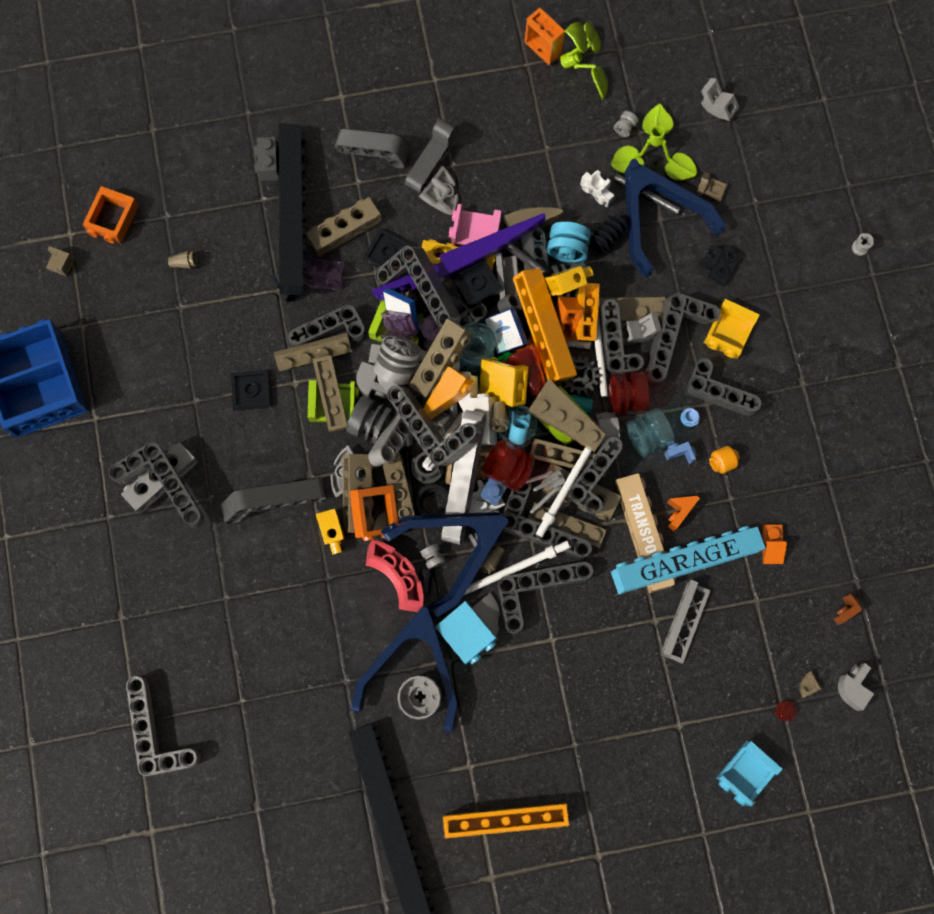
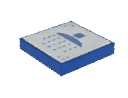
M386 288L383 294L388 322L413 334L418 333L419 325L415 300Z
M515 307L484 319L497 354L528 343Z

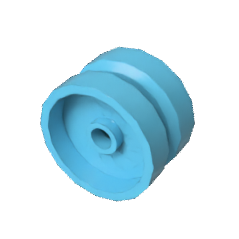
M573 222L553 224L549 236L551 240H549L547 247L548 255L553 259L567 263L585 261L588 255L589 248L587 245L590 242L591 231L587 227Z

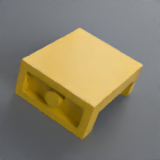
M725 299L720 307V317L717 321L713 322L704 343L710 349L724 352L729 358L738 359L759 314Z
M495 357L481 359L479 394H489V397L496 398V402H504L505 405L511 407L526 404L528 366H512L498 362V359Z

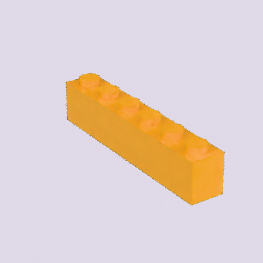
M541 268L523 270L513 277V281L547 381L550 379L554 384L567 381L576 376L577 373Z
M565 803L443 815L445 838L569 826L567 804Z

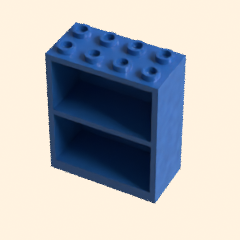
M50 319L39 320L37 324L23 326L15 332H7L0 335V423L4 431L18 438L89 412L62 331Z

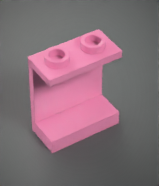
M458 204L457 210H453L452 221H455L454 227H450L449 238H452V244L463 246L498 232L501 211L494 210L493 215L462 211V204Z

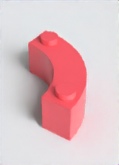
M372 540L367 550L366 566L381 571L391 580L398 594L399 609L418 612L423 607V589L421 581L419 582L415 573V568L406 557L404 558L395 551V548L383 542Z

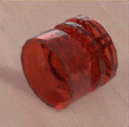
M644 371L631 372L629 381H627L625 373H621L619 378L617 374H611L609 399L615 414L621 412V406L623 412L627 413L629 404H631L634 412L648 410L649 388Z
M501 440L489 452L483 472L486 477L496 482H501V485L513 491H517L529 479L534 467V457L522 449H517L515 445Z

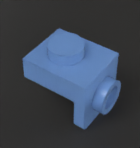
M689 442L681 445L674 443L668 446V450L664 453L667 461L685 454L689 464L693 463L697 456L694 447L690 446Z
M490 476L486 480V484L479 497L496 506L508 485L501 478Z

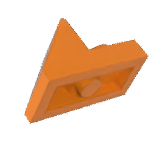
M698 496L671 498L667 501L670 506L678 511H675L668 519L671 522L668 527L672 531L678 528L700 499Z
M762 525V540L766 548L762 550L763 564H783L787 542L783 541L782 525Z

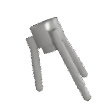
M559 470L549 471L519 482L520 485L546 478V482L535 487L533 490L537 491L546 486L550 489L554 488L530 510V513H534L557 491L561 490V485L565 483V479Z

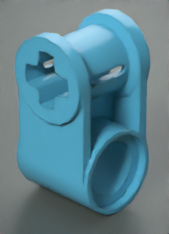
M511 411L509 420V441L511 443L522 445L526 442L531 414L523 415Z

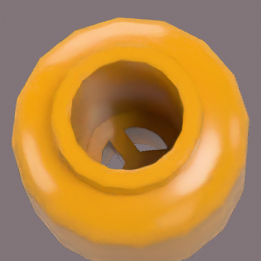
M724 446L712 452L709 462L715 472L725 474L737 468L740 456L736 449Z

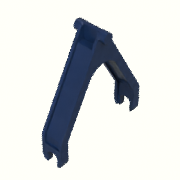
M632 159L624 172L629 225V251L632 261L644 278L650 275L653 267L641 249L638 196L642 192L656 190L698 213L704 218L715 235L723 232L722 230L726 228L725 223L711 203L639 164L636 159Z
M499 511L413 515L400 518L384 528L381 533L389 541L410 528L470 526L475 529L478 537L477 545L447 595L427 607L431 617L437 618L459 604L504 526L508 524V519Z
M422 607L357 681L351 711L360 712L366 685L400 646L410 639H421L431 646L449 703L443 731L451 733L457 700L430 612L426 607Z

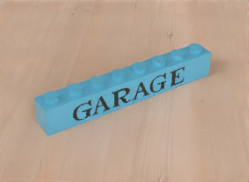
M750 526L738 529V533L733 534V531L723 533L721 538L716 539L715 536L704 539V543L699 544L698 541L687 544V548L681 549V546L669 549L670 553L667 554L661 551L652 554L650 559H646L644 556L635 559L633 564L628 565V562L617 564V568L611 571L618 595L758 553L766 549L758 527L750 529Z

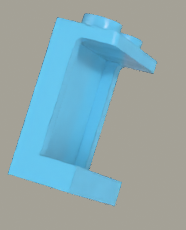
M466 601L435 627L465 664L471 663L473 665L481 658L480 654L484 650L490 651L496 645L495 641L498 639Z
M746 741L716 778L720 781L719 786L726 792L730 790L736 795L734 799L742 806L745 804L752 806L754 804L753 800L771 778L780 773L782 768L752 741Z

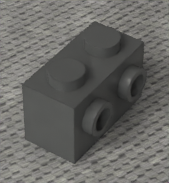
M257 138V145H254V153L258 159V162H255V172L259 173L261 181L279 180L278 144L276 138Z

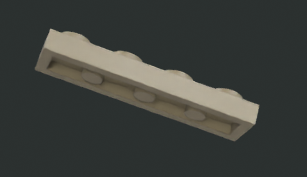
M347 333L274 352V357L280 372L313 363L312 359L329 355L335 357L352 352Z
M329 355L312 359L329 433L347 429V421L332 357Z
M541 506L534 513H530L528 519L542 523V517L545 512L548 513L550 508ZM557 511L554 516L555 520L549 527L587 540L592 547L600 548L606 532L605 529Z

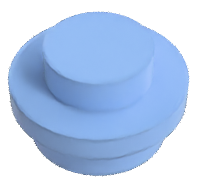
M687 408L681 413L680 419L685 426L693 427L698 424L700 415L695 409Z

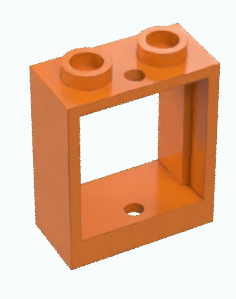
M539 7L527 18L524 43L548 65L552 64L562 55L565 30Z
M101 186L82 225L87 230V233L93 237L100 236L109 243L114 244V242L122 244L139 205L135 198ZM105 201L125 208L114 231L95 225Z
M393 485L349 491L355 537H363V541L374 540L376 535H381V538H384L381 533L383 529L367 531L363 497L383 494L387 526L398 520Z

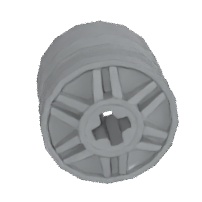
M384 337L379 349L380 354L377 356L373 367L374 373L382 380L392 384H409L422 352L420 347L404 337Z
M419 675L409 678L402 684L397 699L399 707L404 714L410 718L423 719L428 718L437 711L441 704L442 692L434 679L429 676ZM420 691H422L423 695H426L422 702L416 698Z

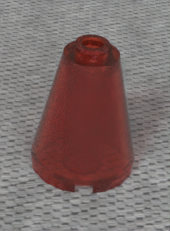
M533 343L531 344L532 349L525 347L507 357L509 361L506 362L503 359L501 362L512 366H528L527 393L531 397L535 396L537 398L546 384V379L537 346Z

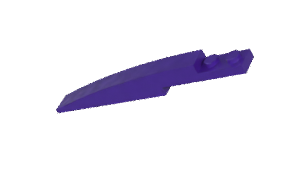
M545 213L440 254L441 262L433 265L440 280L443 282L456 273L483 259H488L544 223ZM408 275L373 289L372 292L376 301H384L383 291L386 288L400 294L407 292L410 287L414 294L418 293L419 290L411 276Z

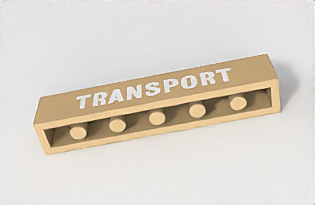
M639 473L617 479L614 484L618 495L621 496L620 503L638 558L645 556L646 559H650L652 554L661 551L667 554L668 552H664L662 546L664 544L663 536L661 533H658L656 528L658 525L655 514L652 515L650 509L652 507L651 499L649 496H646L644 491L646 489L644 479L640 478ZM676 577L647 586L649 593L674 586Z

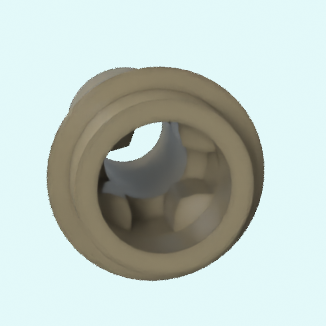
M190 250L168 257L170 268L193 269L198 263L196 253Z
M499 401L493 404L494 408L490 425L494 431L504 432L508 429L510 422L505 403Z
M495 545L489 551L480 569L486 574L494 572L505 551L500 546Z

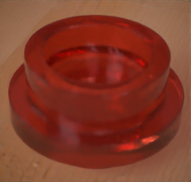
M783 701L777 704L775 714L779 720L788 722L795 717L796 710L792 703Z

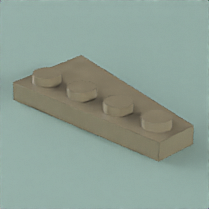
M665 297L599 298L600 306L608 299L617 301L621 325L627 321H638L650 313H657L659 319ZM609 304L605 307V310H609V315L614 310ZM610 315L606 318V320L610 318H615V316L611 317ZM609 322L607 329L610 332L615 331L616 326L614 323Z
M548 379L528 410L530 414L593 452L597 450L606 435L550 379Z

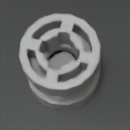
M624 111L620 116V121H617L614 125V130L619 135L628 137L632 132V127L637 125L638 118L633 113Z
M438 544L431 545L420 552L427 561L426 566L428 570L434 569L446 562L444 556L439 553L440 548Z

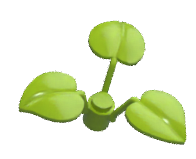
M580 22L572 23L565 32L572 38L577 48L561 55V64L565 69L572 66L575 69L592 68V77L602 100L605 98L608 90V80L605 72L600 66L579 64L582 61L581 53H585L590 46L594 52L600 50V37L592 23L587 22L584 27Z
M661 104L654 107L643 120V130L645 133L650 134L641 153L638 154V150L635 147L624 146L615 153L611 162V166L614 169L624 173L632 159H636L639 164L644 165L641 156L644 155L649 144L655 147L663 145L667 161H669L665 166V172L669 178L682 181L695 177L697 174L695 164L687 155L676 153L672 159L670 158L664 136L672 130L673 120Z

